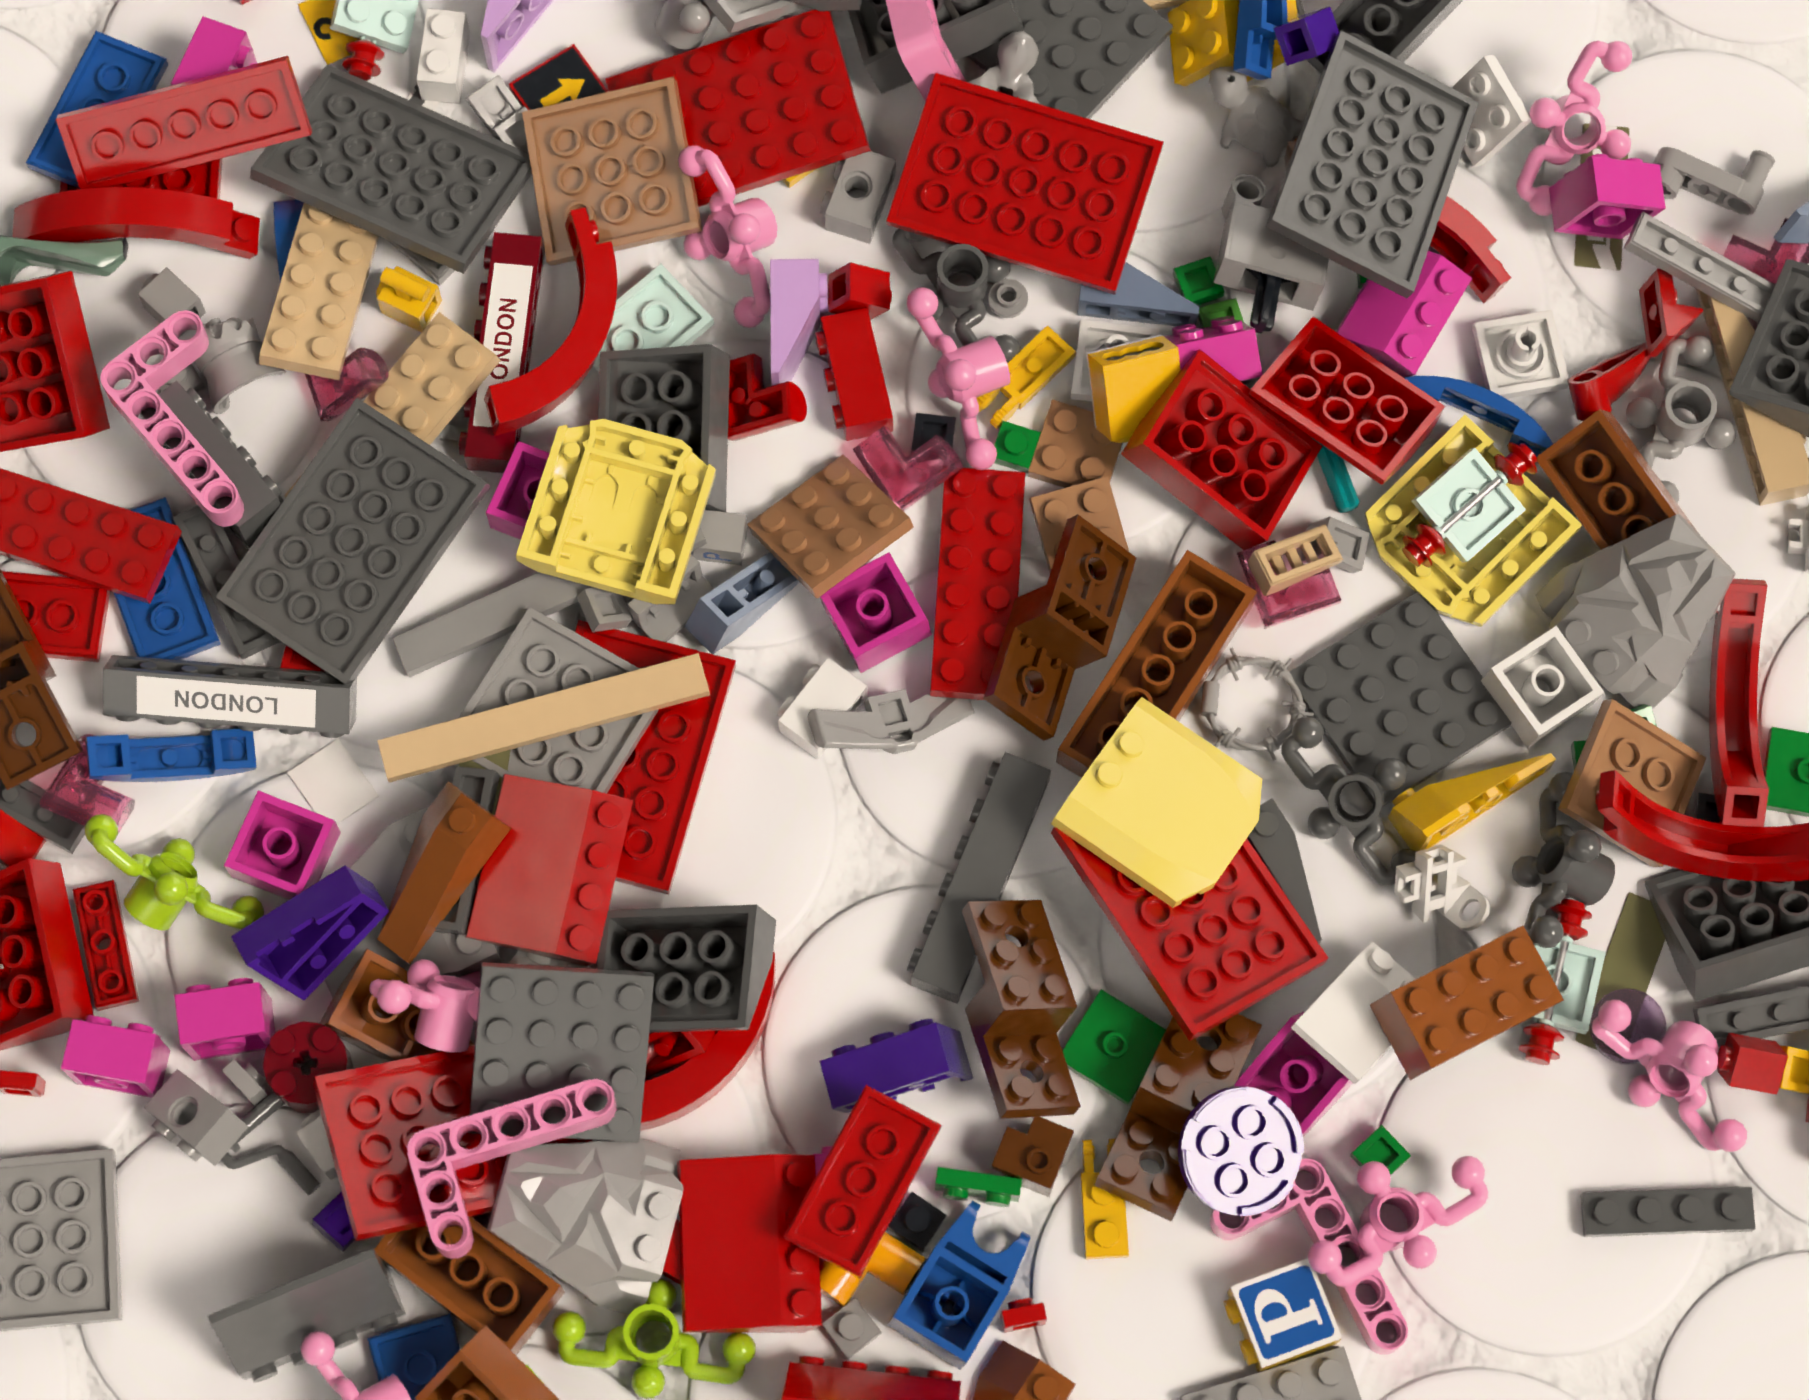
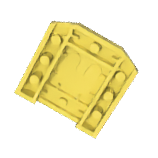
M1464 415L1365 512V518L1379 558L1415 592H1419L1434 607L1438 614L1482 627L1581 529L1582 524L1554 497L1550 499L1523 474L1524 485L1516 486L1506 483V486L1526 510L1468 562L1462 563L1445 543L1446 554L1444 556L1436 553L1431 555L1432 566L1430 568L1422 564L1419 567L1413 565L1402 551V548L1405 547L1402 538L1407 535L1414 539L1418 535L1416 530L1417 524L1431 526V524L1411 501L1471 448H1476L1494 471H1496L1494 456L1496 454L1504 456L1493 446L1494 441Z
M599 419L590 421V425L568 428L567 425L558 426L516 553V559L518 562L539 573L652 604H675L716 476V469L710 464L706 465L692 452V448L683 440L614 421Z
M1141 697L1068 796L1051 825L1174 908L1191 896L1198 893L1201 895L1211 890L1259 821L1262 778Z

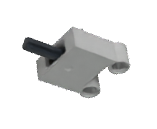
M1242 174L1234 178L1221 208L1225 224L1213 283L1255 294L1250 326L1255 328L1256 333L1262 334L1263 331L1270 332L1273 329L1278 301L1307 310H1314L1325 286L1329 259L1267 228L1266 224L1272 209L1261 206L1266 195V187L1258 177Z

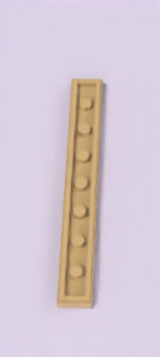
M699 653L377 741L387 780L390 783L709 696L710 691Z

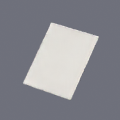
M339 738L287 772L314 812L335 820L336 824H339L379 797Z

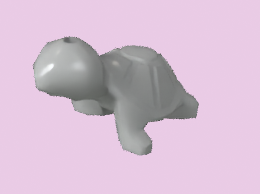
M1016 31L1007 35L999 44L997 52L999 65L989 68L979 78L968 83L1040 104L1034 96L1033 82L1027 75L1035 66L1039 54L1038 46L1032 36L1025 31Z
M1234 66L1218 67L1210 71L1208 83L1212 89L1214 100L1222 106L1231 109L1222 130L1221 146L1224 149H1228L1230 142L1235 139L1244 147L1261 153L1267 167H1274L1279 161L1281 151L1287 147L1288 141L1299 135L1303 125L1302 121L1294 118L1278 100L1270 95L1267 88H1259L1257 86L1248 88L1246 75L1234 71Z

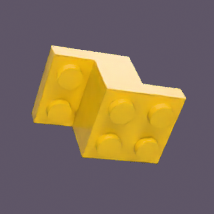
M1188 0L1167 12L1168 22L1173 25L1172 33L1170 34V45L1175 84L1186 87L1209 75L1210 71L1218 67L1234 66L1240 0ZM1287 0V22L1298 17L1296 0ZM1274 40L1272 69L1285 62L1278 40ZM1246 75L1247 82L1254 79Z

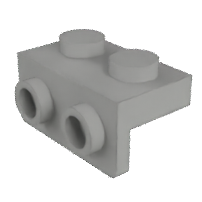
M691 554L676 603L652 604L630 598L631 602L628 603V608L633 618L632 621L648 638L667 642L686 625L698 600L714 588L703 577L700 562Z

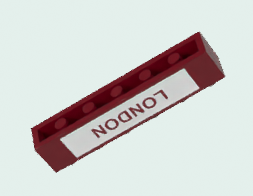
M494 232L492 246L486 245L484 269L489 270L487 283L481 282L479 306H484L482 320L476 319L474 338L496 354L501 361L464 404V418H469L467 432H461L459 456H464L468 470L504 473L513 451L521 439L522 427L494 436L484 397L488 386L515 379L529 372L545 253L542 236Z

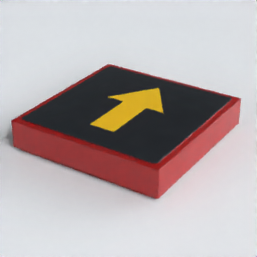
M575 44L508 84L509 90L522 107L525 106L528 111L609 92Z

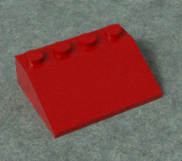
M62 272L0 285V452L83 438L110 429L73 272Z
M1315 317L1308 321L1248 393L1381 485L1386 483L1416 453L1433 431L1445 408L1442 403Z
M1199 349L1195 351L1141 420L1121 455L1245 551L1268 541L1322 446L1298 427L1249 395L1250 389Z
M504 774L494 816L511 829L481 868L465 937L586 967L596 964L633 800L595 790Z
M27 858L0 870V964L4 966L3 969H0V1051L70 1031L73 1019L86 1021L88 1015L94 1016L61 863Z
M768 1154L677 1161L678 1180L683 1184V1194L679 1206L683 1333H805L822 1326L819 1257L784 1239L785 1232L816 1177L815 1155Z
M799 1356V1363L789 1362L782 1394V1400H959L961 1381L952 1380L953 1373L929 1370L927 1371V1377L911 1376L910 1369L906 1367L885 1366L884 1372L867 1371L868 1364L862 1362L842 1361L840 1368L824 1366L825 1359Z

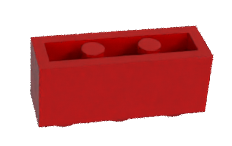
M868 307L821 317V331L815 332V339L819 356L827 355L829 368L823 369L827 391H835L838 405L832 406L836 429H844L846 441L893 432V414Z

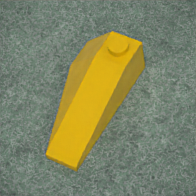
M1552 753L1426 785L1417 792L1413 788H1409L1392 801L1394 807L1388 819L1410 849L1417 852L1431 848L1548 772L1556 759Z

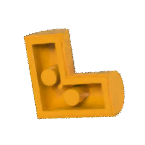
M885 1232L860 1279L824 1260L820 1266L821 1293L844 1307L848 1304L867 1273H870L904 1296L927 1258Z

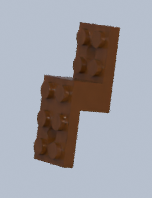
M1077 514L1067 519L1047 585L1015 598L983 699L1041 740L1045 741L1053 738L1074 671L1107 657L1137 557ZM1088 563L1092 565V571L1096 579L1091 576ZM1025 676L1030 678V685L1034 690L1033 693L1026 686Z
M0 569V778L6 790H10L83 752V749L47 683L48 680L56 677V674ZM22 722H27L35 728L36 739L30 746L22 745L16 738V729Z
M969 901L962 909V914L985 983L966 1006L965 1011L1000 1119L1074 1115L1081 1105L1057 1032L1076 1010L1077 1004L1042 901ZM1008 934L1015 937L1020 942L1021 947H1017L1012 941L1007 940L1005 935ZM1020 1069L1030 1071L1035 1076L1036 1082H1032L1029 1078L1023 1076Z
M1236 1014L1189 1041L1174 1017H1172L1094 1186L1172 1222L1188 1187L1182 1176L1178 1159L1179 1138L1183 1125L1191 1111L1204 1098L1218 1090L1235 1085L1262 1024ZM1206 1036L1213 1039L1217 1044V1049H1203L1198 1044L1197 1038ZM1152 1159L1158 1163L1161 1171L1156 1174L1148 1173L1141 1168L1139 1161Z

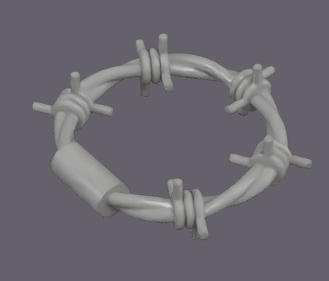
M1232 647L1229 650L1233 657L1227 658L1226 662L1216 671L1214 677L1210 681L1203 683L1200 714L1206 717L1218 738L1214 745L1216 748L1221 743V745H1225V748L1231 747L1246 751H1268L1274 761L1276 757L1273 751L1279 750L1283 741L1291 735V729L1295 721L1302 716L1313 717L1314 713L1305 712L1306 704L1303 702L1302 694L1287 669L1293 661L1292 658L1284 665L1280 660L1275 661L1264 657L1237 656ZM1256 664L1269 669L1270 672L1264 678L1267 681L1272 674L1277 676L1278 679L1282 678L1291 688L1293 701H1282V705L1291 706L1289 711L1291 718L1288 727L1276 736L1271 727H1268L1267 730L1270 736L1264 738L1262 742L1255 744L1235 738L1241 728L1238 727L1232 734L1228 729H1222L1215 721L1220 687L1218 680L1231 672L1235 681H1237L1239 678L1236 672L1242 670L1243 666Z

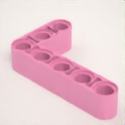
M886 0L898 52L925 102L935 73L965 81L962 72L941 36L933 0Z
M188 310L178 311L110 361L102 369L100 381L114 407L208 518L216 525L222 527L232 526L242 518L244 513V504L237 488L155 392L201 357L209 345L208 335L199 316ZM186 330L196 331V334L189 340L178 339L182 332ZM156 354L164 355L159 363L155 365L146 364L151 356ZM119 380H131L128 387L122 390L113 389ZM147 408L156 409L152 417L148 419L138 418L143 410ZM181 438V442L177 447L173 449L163 448L164 443L168 439ZM194 468H207L206 473L198 479L188 478L189 473ZM227 496L232 498L231 503L225 508L217 509L213 507L216 500L221 497Z
M599 1079L587 1080L415 1133L407 1146L408 1157L429 1233L438 1252L447 1258H460L468 1253L473 1244V1232L455 1170L609 1123L617 1110L614 1092L610 1085ZM593 1094L604 1095L608 1099L607 1105L600 1111H589L584 1107L588 1097ZM551 1107H561L566 1111L565 1118L557 1124H549L543 1120L544 1113ZM510 1119H518L524 1123L522 1132L514 1137H508L501 1133L503 1125ZM474 1131L482 1135V1140L478 1147L467 1150L460 1146V1140L464 1134ZM427 1144H434L440 1147L439 1156L431 1162H423L418 1159L420 1149ZM438 1185L449 1186L452 1192L447 1201L437 1204L429 1200L430 1192L434 1187ZM450 1226H458L463 1229L462 1238L454 1245H447L441 1242L442 1232Z
M1301 1159L1298 1171H1307L1315 1177L1316 1187L1309 1191L1303 1190L1297 1186L1294 1180V1187L1279 1203L1277 1208L1269 1209L1256 1215L1241 1216L1242 1222L1237 1228H1227L1220 1221L1219 1211L1213 1210L1210 1216L1211 1229L1215 1235L1223 1240L1231 1241L1296 1210L1313 1244L1326 1240L1335 1243L1338 1247H1349L1356 1255V1262L1366 1257L1358 1242V1231L1325 1169L1314 1159ZM1322 1208L1332 1211L1336 1218V1226L1329 1229L1319 1226L1315 1220V1211ZM1340 1264L1342 1270L1347 1268L1346 1266ZM1378 1269L1350 1286L1339 1287L1336 1285L1366 1344L1372 1351L1377 1354L1387 1355L1395 1352L1404 1344L1408 1336L1406 1321ZM1362 1284L1372 1287L1377 1296L1375 1304L1364 1305L1360 1303L1355 1295L1356 1287ZM1382 1322L1389 1323L1395 1328L1397 1333L1395 1343L1387 1344L1378 1339L1376 1335L1377 1324Z

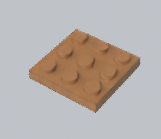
M844 454L747 524L752 535L816 599L914 528L910 517Z
M1614 699L1603 700L1558 810L1651 867H1663L1664 864L1629 850L1603 832L1604 815L1598 811L1596 805V792L1599 790L1600 773L1616 770L1634 788L1650 800L1684 815L1707 758Z

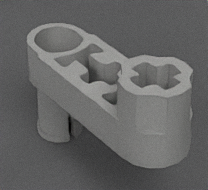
M1662 147L1659 149L1653 164H1660L1664 199H1674L1680 188L1728 210L1743 215H1752L1764 194L1762 187L1770 169L1775 163V159L1764 151L1754 150L1741 177H1738L1672 147Z

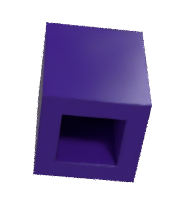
M1330 6L1299 16L1273 28L1287 66L1319 56L1331 50L1335 37L1339 33Z

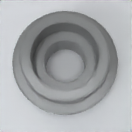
M1004 279L996 282L989 291V306L1000 317H1016L1027 306V290L1020 282L1013 279ZM1010 292L1016 298L1011 302H1006L1001 298V295Z

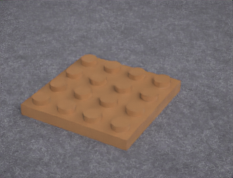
M674 77L522 112L546 261L550 266L575 261L565 228L569 212L574 209L586 207L589 220H595L598 227L599 243L596 244L612 241L614 252L703 232L694 178L684 174L678 163L680 152L688 147L678 85Z

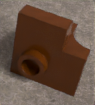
M1042 1117L1033 1118L1027 1134L1007 1126L991 1168L1007 1177L1022 1179V1187L1049 1197L1074 1130Z

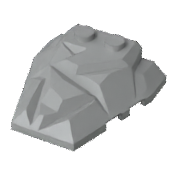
M1678 513L1629 538L1562 568L1535 596L1542 611L1552 620L1549 623L1550 629L1555 626L1558 627L1586 668L1607 691L1612 694L1620 693L1634 707L1646 704L1654 709L1678 686L1684 675L1682 671L1691 654L1696 652L1701 642L1699 639L1708 621L1713 619L1736 573Z
M640 1139L639 1142L592 1141L585 1143L540 1144L507 1154L487 1230L529 1260H535L553 1273L552 1276L562 1283H568L585 1295L584 1298L594 1305L630 1314L634 1309L646 1303L652 1282H658L663 1272L683 1194V1184L678 1180L677 1161L681 1160V1150Z

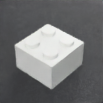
M1557 626L1492 667L1481 679L1485 688L1512 722L1511 726L1527 748L1591 707L1604 694L1602 688Z

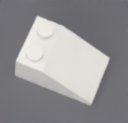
M1372 941L1294 1023L1291 1029L1356 1085L1392 1047L1370 1004L1416 978L1400 966L1388 952L1382 950Z

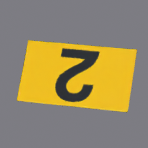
M336 0L304 1L298 4L326 63L332 64L350 56L346 51V45L360 39L330 29Z

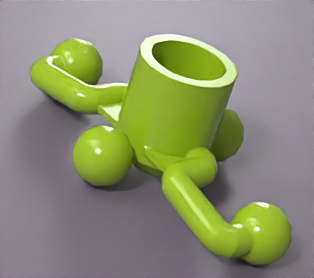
M105 814L94 815L86 822L84 828L85 836L94 848L125 874L132 877L139 876L123 902L127 911L144 925L156 930H168L187 901L194 904V909L199 915L241 930L264 916L262 903L253 896L240 897L233 903L231 909L212 903L209 892L198 884L197 871L192 865L195 859V851L192 844L187 840L181 838L170 840L164 846L162 853L155 854L152 858L140 853L134 854L131 857L113 843L118 835V826L111 816Z
M664 1279L652 1282L646 1303L634 1309L626 1318L623 1326H617L608 1333L604 1351L575 1348V1344L581 1341L586 1332V1323L578 1313L573 1311L563 1312L556 1317L552 1325L553 1335L559 1341L558 1354L566 1364L603 1369L615 1365L618 1360L641 1363L642 1366L638 1367L632 1375L631 1386L639 1397L645 1399L654 1398L663 1391L665 1376L659 1369L661 1365L681 1367L684 1374L694 1380L733 1384L740 1380L744 1374L745 1365L754 1358L756 1344L753 1338L746 1333H733L724 1340L722 1346V1354L725 1360L729 1362L728 1367L698 1363L699 1344L692 1335L681 1332L674 1314L669 1311L675 1305L677 1291L674 1285ZM649 1321L662 1322L671 1331L670 1343L657 1353L642 1352L636 1343L638 1330Z

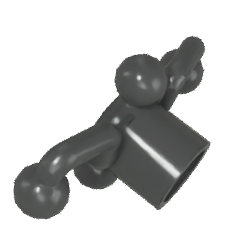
M897 229L892 237V244L895 250L914 273L926 274L936 288L938 308L933 315L934 319L937 321L942 316L944 307H947L957 319L955 333L961 344L965 346L978 341L971 328L979 324L986 315V307L983 300L987 293V283H996L1006 279L1010 273V263L984 255L978 248L969 244H956L948 247L944 252H935L922 259L909 240L922 241L928 237ZM966 273L971 275L976 282L968 286H957L950 283L948 279L954 274ZM1003 334L995 338L1003 351L1007 363L1021 351L1018 340L1013 336Z
M1303 716L1297 719L1292 726L1291 735L1283 741L1281 754L1299 781L1308 789L1319 790L1328 802V807H1319L1309 815L1308 828L1311 834L1319 839H1329L1337 834L1340 824L1346 826L1355 838L1353 851L1372 878L1378 884L1384 886L1395 884L1396 866L1415 861L1416 851L1402 849L1396 852L1392 857L1391 867L1386 869L1370 846L1378 841L1384 832V823L1379 815L1384 804L1383 790H1396L1405 783L1407 778L1405 765L1398 759L1385 758L1376 765L1373 777L1362 772L1348 774L1344 768L1336 764L1327 765L1314 773L1298 752V749L1301 747L1308 749L1318 746L1323 739L1324 728L1321 722L1314 717ZM1351 782L1365 783L1374 793L1372 809L1362 816L1348 814L1340 803L1342 789Z
M1570 772L1556 774L1551 779L1549 787L1541 794L1539 802L1540 834L1546 843L1541 848L1538 857L1522 856L1514 862L1512 868L1513 879L1522 887H1536L1542 882L1541 894L1532 902L1524 925L1534 946L1538 945L1542 948L1555 947L1561 942L1564 935L1561 922L1554 916L1545 915L1549 908L1559 904L1565 895L1584 903L1586 906L1594 905L1609 891L1615 876V864L1611 858L1600 853L1602 848L1601 841L1594 832L1581 830L1574 834L1572 828L1568 825L1561 824L1556 826V802L1561 803L1573 774Z

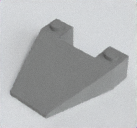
M428 807L390 824L350 867V869L374 884L388 909L423 814ZM384 917L324 981L333 998L337 989L365 949L377 953L406 971L414 962L425 959L437 965L440 975L461 977L481 970L482 962L502 963L494 944L466 938V935L434 932L412 963L409 964L378 940L385 920Z

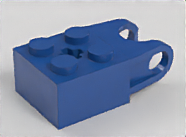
M973 1200L931 1251L888 1323V1326L959 1370L970 1359L1009 1293L1031 1238L1030 1235L1022 1231L1016 1241L1003 1252L989 1253L982 1250L976 1244L973 1237V1226L981 1205ZM947 1299L952 1300L955 1303L953 1311L957 1315L954 1316L951 1313L948 1316L943 1313L939 1301L944 1304Z

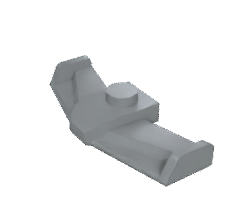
M906 689L868 697L864 702L866 712L820 711L819 709H812L808 714V722L818 747L883 749L888 753L897 754L914 750L919 742L975 712L970 699L932 697L930 693L910 703Z

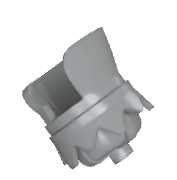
M215 318L205 324L209 345L206 352L193 363L207 379L211 405L215 414H222L228 410L230 406L229 395L244 385L265 376L281 375L286 372L284 369L259 364L262 341L259 338L253 318L249 320V323L239 318H229L224 322H221L219 318Z

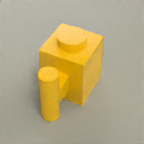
M397 265L394 270L389 267L383 270L376 290L381 313L422 332L430 323L442 302L438 285Z

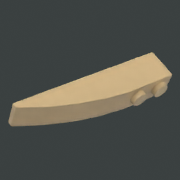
M1696 289L1701 308L1704 310L1703 315L1711 342L1714 345L1715 356L1760 506L1807 496L1809 493V458L1804 447L1806 436L1729 394V390L1755 330L1743 313Z

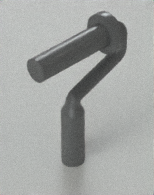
M274 1092L241 1118L248 1128L231 1147L235 1153L241 1149L238 1142L283 1105ZM273 1145L236 1160L227 1152L221 1159L229 1169H239L267 1157L277 1155L279 1163L307 1195L315 1192L321 1185L296 1155L281 1145Z

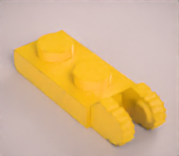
M1046 326L1007 363L1010 372V384L977 397L979 412L986 409L1000 392L1004 394L1009 400L993 414L990 421L996 429L1001 427L1003 421H1008L1018 408L1021 410L1076 357V351L1049 326Z
M1116 1138L1108 1139L1107 1156ZM1082 1140L1083 1173H1081L1080 1177L1086 1260L1128 1258L1125 1200L1094 1186L1100 1173L1094 1172L1095 1147L1092 1144V1140Z

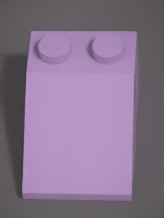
M488 0L481 30V39L488 69L495 72L554 0Z
M770 259L772 386L792 381L815 337V332L820 327V312H828L827 273H819V259Z

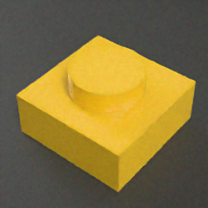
M1780 1046L1788 1055L1779 1089L1809 1095V1051L1789 1046Z

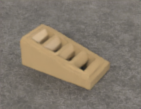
M1326 524L1253 551L1248 560V566L1263 596H1268L1341 563L1343 558ZM1316 540L1324 558L1318 559L1310 542ZM1297 548H1301L1308 564H1303L1296 551ZM1282 555L1286 556L1292 570H1287L1281 558ZM1269 562L1271 563V565H1272V567H1273V569H1274V571H1275V573H1276V576H1275V574H1274V572H1273V570H1272V568H1271Z

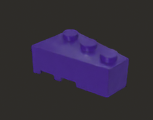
M344 865L235 933L231 938L247 966L305 1001L390 911L374 884Z
M924 1019L908 1025V1032L896 1036L894 1032H885L869 1039L871 1044L857 1049L855 1045H846L832 1050V1057L819 1061L832 1109L843 1113L851 1112L865 1085L896 1100V1096L919 1088L922 1089V1093L934 1090V1083L952 1077L960 1078L961 1082L973 1079L961 1032L937 1022L933 1023V1019Z

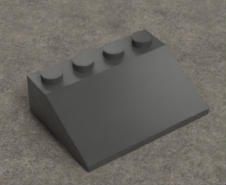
M862 0L860 10H848L864 67L880 93L884 94L913 81L898 52L886 0ZM933 0L941 36L955 61L1000 42L1012 32L1024 31L1014 0Z
M1786 259L1729 390V394L1809 437V264Z
M712 344L600 352L598 420L606 419L683 440L692 448V452L706 465L710 464L716 469V476L705 510L726 512L730 355Z
M1678 870L1645 881L1647 893L1678 973L1695 1002L1809 966V880L1787 882L1744 881Z
M757 904L608 910L596 969L653 972L654 986L649 1032L748 1030L773 961L776 919Z
M372 1248L208 1315V1319L238 1374L245 1380L252 1378L253 1382H260L278 1373L276 1367L292 1361L294 1366L307 1363L301 1354V1344L304 1338L312 1332L321 1331L327 1333L333 1339L335 1349H340L358 1341L357 1334L373 1328L374 1332L378 1333L396 1326L399 1323L397 1318L405 1315L406 1312L389 1267Z

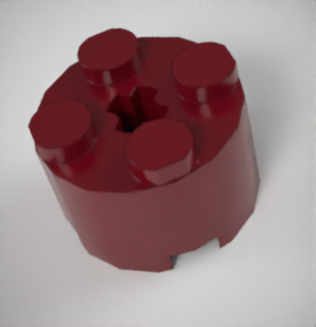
M308 1021L291 1024L284 1029L278 1030L270 1038L263 1061L266 1081L279 1099L292 1109L305 1113H314L320 1110L313 1087L315 1076L354 1069L351 1054L337 1033L321 1023ZM313 1060L317 1068H311V1074L305 1075L300 1069L301 1066L305 1065L306 1061Z

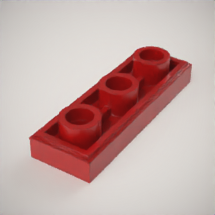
M110 880L73 889L95 1008L101 1011L139 1002L116 882ZM111 939V944L108 948L99 949V944L102 940Z

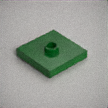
M1771 727L1769 730L1764 765V776L1769 787L1766 810L1809 817V733Z
M1101 989L1062 1051L1069 1070L1124 1104L1129 1105L1145 1076L1166 1029Z

